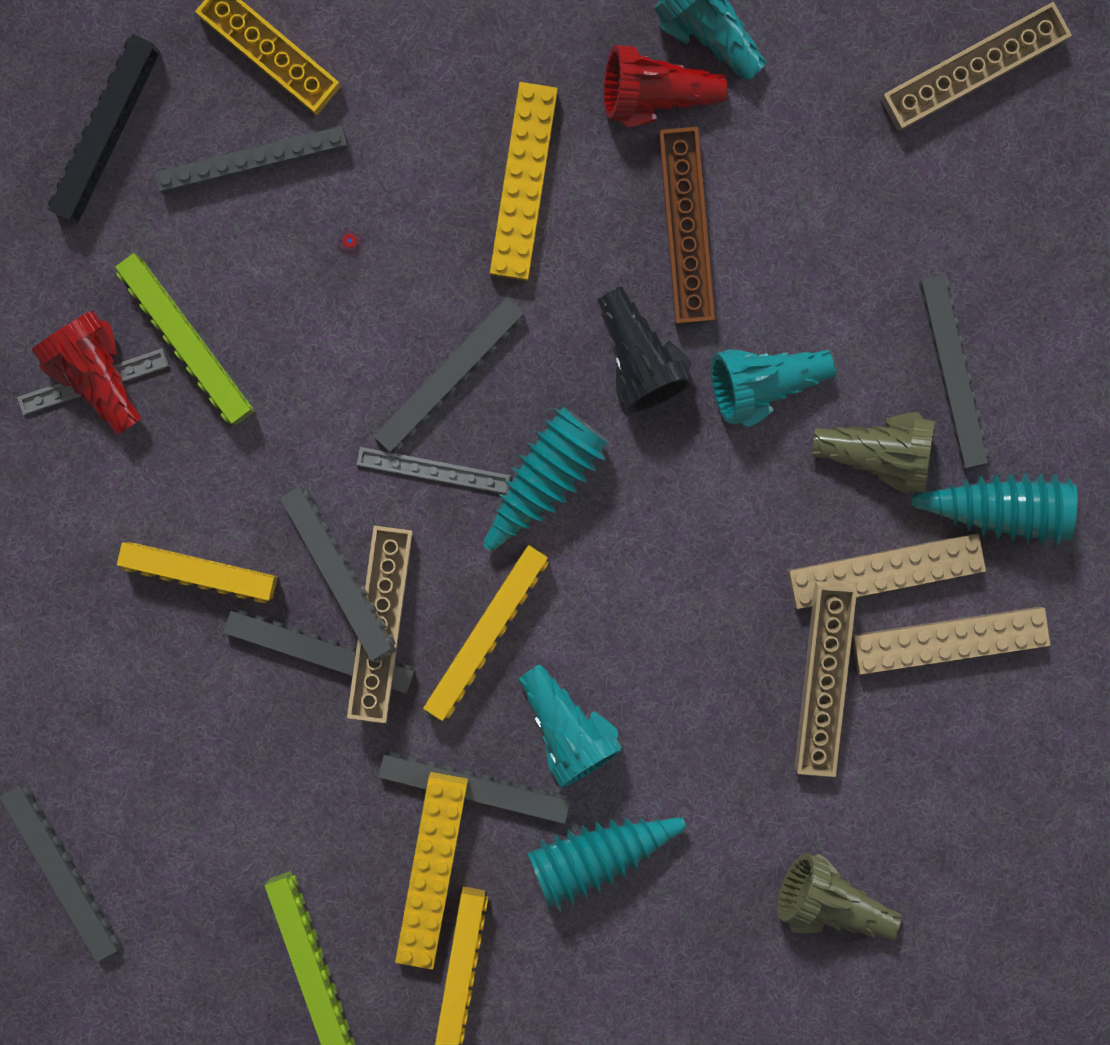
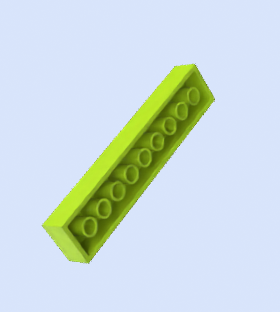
M133 253L115 266L118 270L116 274L119 279L130 286L128 288L130 294L140 300L141 304L139 305L142 310L153 317L151 320L153 325L165 333L163 335L165 341L176 348L174 351L176 356L181 361L188 364L186 366L188 372L199 379V382H197L199 387L204 392L211 395L209 398L211 403L222 410L221 416L227 423L238 425L255 412L253 407L143 259Z
M290 871L270 878L264 886L321 1045H356L354 1038L350 1037L348 1030H350L347 1019H343L341 1014L344 1012L341 1001L337 1002L335 994H337L336 986L334 983H330V969L328 965L324 966L322 960L324 958L323 950L317 946L316 940H318L316 930L311 929L309 923L312 922L309 911L305 912L303 906L305 904L304 896L297 890L296 886H299L296 875H292Z

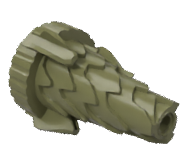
M913 412L886 418V425L888 427L872 425L871 428L857 426L849 428L835 427L834 429L816 428L812 457L832 459L838 463L853 465L854 469L873 471L872 474L878 475V479L905 493L909 491L925 493L935 421L923 419L919 413Z
M809 853L802 854L792 863L781 884L777 901L779 918L781 921L788 923L791 931L795 933H821L823 931L822 927L827 925L839 931L842 928L852 933L860 932L873 938L878 936L894 941L897 938L896 934L900 927L902 915L868 897L866 892L850 886L851 883L841 879V874L820 854L815 856Z

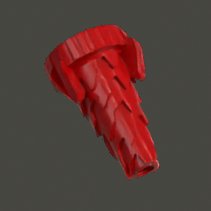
M614 45L609 52L604 76L603 96L605 113L610 119L620 121L623 126L634 127L656 121L657 116L652 112L655 109H672V107L691 108L692 105H715L727 100L726 75L710 74L704 70L685 69L684 65H674L666 61L652 60L647 58V56L639 55L635 46Z
M93 310L65 325L31 349L40 362V369L63 386L71 385L76 394H81L86 403L95 409L102 421H107L116 435L142 419L125 393L127 390L121 382L122 378L112 364L114 362L112 357L118 354L111 326L108 322L101 321Z

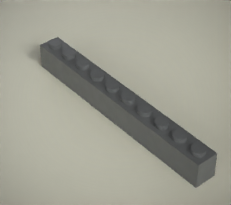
M342 126L154 172L158 191L161 194H167L348 149L344 129Z
M944 275L922 280L919 282L961 466L962 468H968L988 463L989 451L987 447H984L983 440H985V434L983 429H980L978 422L981 421L979 411L975 409L976 396L974 391L971 392L970 384H972V378L970 373H967L965 366L968 365L966 355L962 353L961 349L963 340L961 335L958 336L957 328H959L957 317H954L952 310L955 307L954 301L949 297L948 293L950 290L948 279L945 280Z
M507 297L386 422L374 437L389 452L393 450L397 452L404 445L402 441L407 436L411 438L417 432L415 427L420 422L424 424L431 417L429 413L433 409L437 411L443 405L442 399L446 395L450 397L457 390L455 386L460 381L464 383L470 377L468 372L473 367L477 369L484 362L482 358L486 354L491 355L496 350L497 346L495 344L500 339L504 341L511 334L509 330L513 326L518 327L522 323L524 313Z
M298 486L280 499L370 660L378 663L396 652L395 640L390 634H387L385 630L386 624L376 615L377 609L375 605L367 599L368 593L364 586L359 585L357 581L359 577L354 569H350L348 557L345 553H341L338 548L340 543L329 532L331 527L321 518L322 512L312 502L313 496L311 492Z
M237 608L236 611H230L224 630L225 634L353 676L357 647L346 644V647L338 645L339 641L330 638L325 641L320 639L321 636L310 632L307 635L302 633L300 628L292 626L289 629L283 627L284 623L273 620V623L265 621L266 617L255 614L253 617L247 615L248 611ZM402 662L400 665L395 664L391 689L407 694L415 671L411 669V665Z
M389 751V753H385L383 756L379 778L427 789L430 772L467 778L468 783L465 799L565 824L570 805V799L567 798L568 795L558 792L556 795L548 794L549 790L538 788L537 791L532 790L529 785L519 783V786L512 785V781L507 779L496 781L493 780V776L482 774L481 777L474 775L475 772L463 769V772L456 771V767L451 765L440 767L437 766V762L426 760V763L418 761L419 758L415 756L400 757V753L395 751Z
M22 783L1 795L0 800L95 961L99 962L120 948V940L116 934H112L109 928L111 926L106 917L103 918L100 914L101 908L96 901L93 902L90 897L91 891L89 887L81 882L79 870L71 865L72 859L67 851L64 852L61 848L62 842L57 835L54 836L51 831L52 825L41 814L42 808L40 804L34 802L31 797L33 793L30 787Z

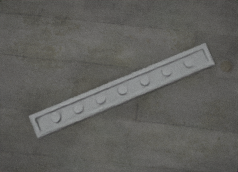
M163 348L114 364L122 378V383L170 367ZM58 383L19 396L17 399L25 416L81 397V394H76L71 385L65 387Z
M364 447L359 449L356 465L506 494L508 491V486L504 480L510 481L511 475Z

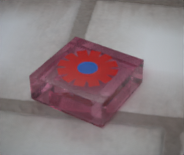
M345 228L337 246L355 254L363 236Z

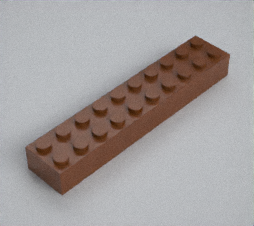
M698 127L659 130L658 138L675 325L713 322L715 314Z

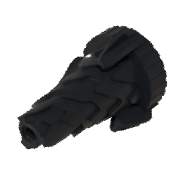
M617 287L597 300L605 316L606 325L612 338L610 343L618 357L615 359L618 364V368H616L617 396L619 401L624 402L628 412L643 411L657 406L689 387L693 382L689 372L692 364L690 359L671 341L666 342L665 346H662L656 331L652 332L646 318L641 316L635 302L631 303L623 287Z

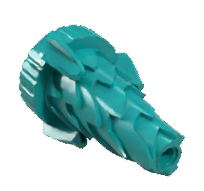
M660 0L654 6L655 12L660 17V28L677 40L683 41L685 44L690 41L689 34H693L704 47H708L719 61L723 60L738 76L750 80L767 64V61L757 50L753 39L744 30L743 27L745 25L735 14L734 8L728 0Z
M734 349L715 353L711 359L710 373L715 401L723 419L732 425L741 423L746 427H750L773 412L770 402L786 399V395L800 393L804 388L819 385V382L835 377L837 370L829 350L814 353L802 352L788 355L786 352L768 356L767 353L757 356L754 353Z
M541 664L518 678L520 685L527 694L528 702L537 716L534 719L544 734L542 738L546 745L550 772L561 789L591 774L622 751L617 741L619 733L617 729L604 717L597 714L596 711L592 712L590 718L587 719L580 706H575L567 691L561 689L560 685Z

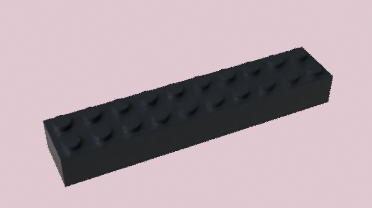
M134 34L125 41V50L116 60L115 65L117 67L114 73H111L107 79V88L101 92L99 96L100 102L97 108H94L91 112V121L82 131V140L76 144L73 151L74 156L66 164V173L57 183V192L55 196H51L48 202L49 211L77 225L160 54V51L153 43Z

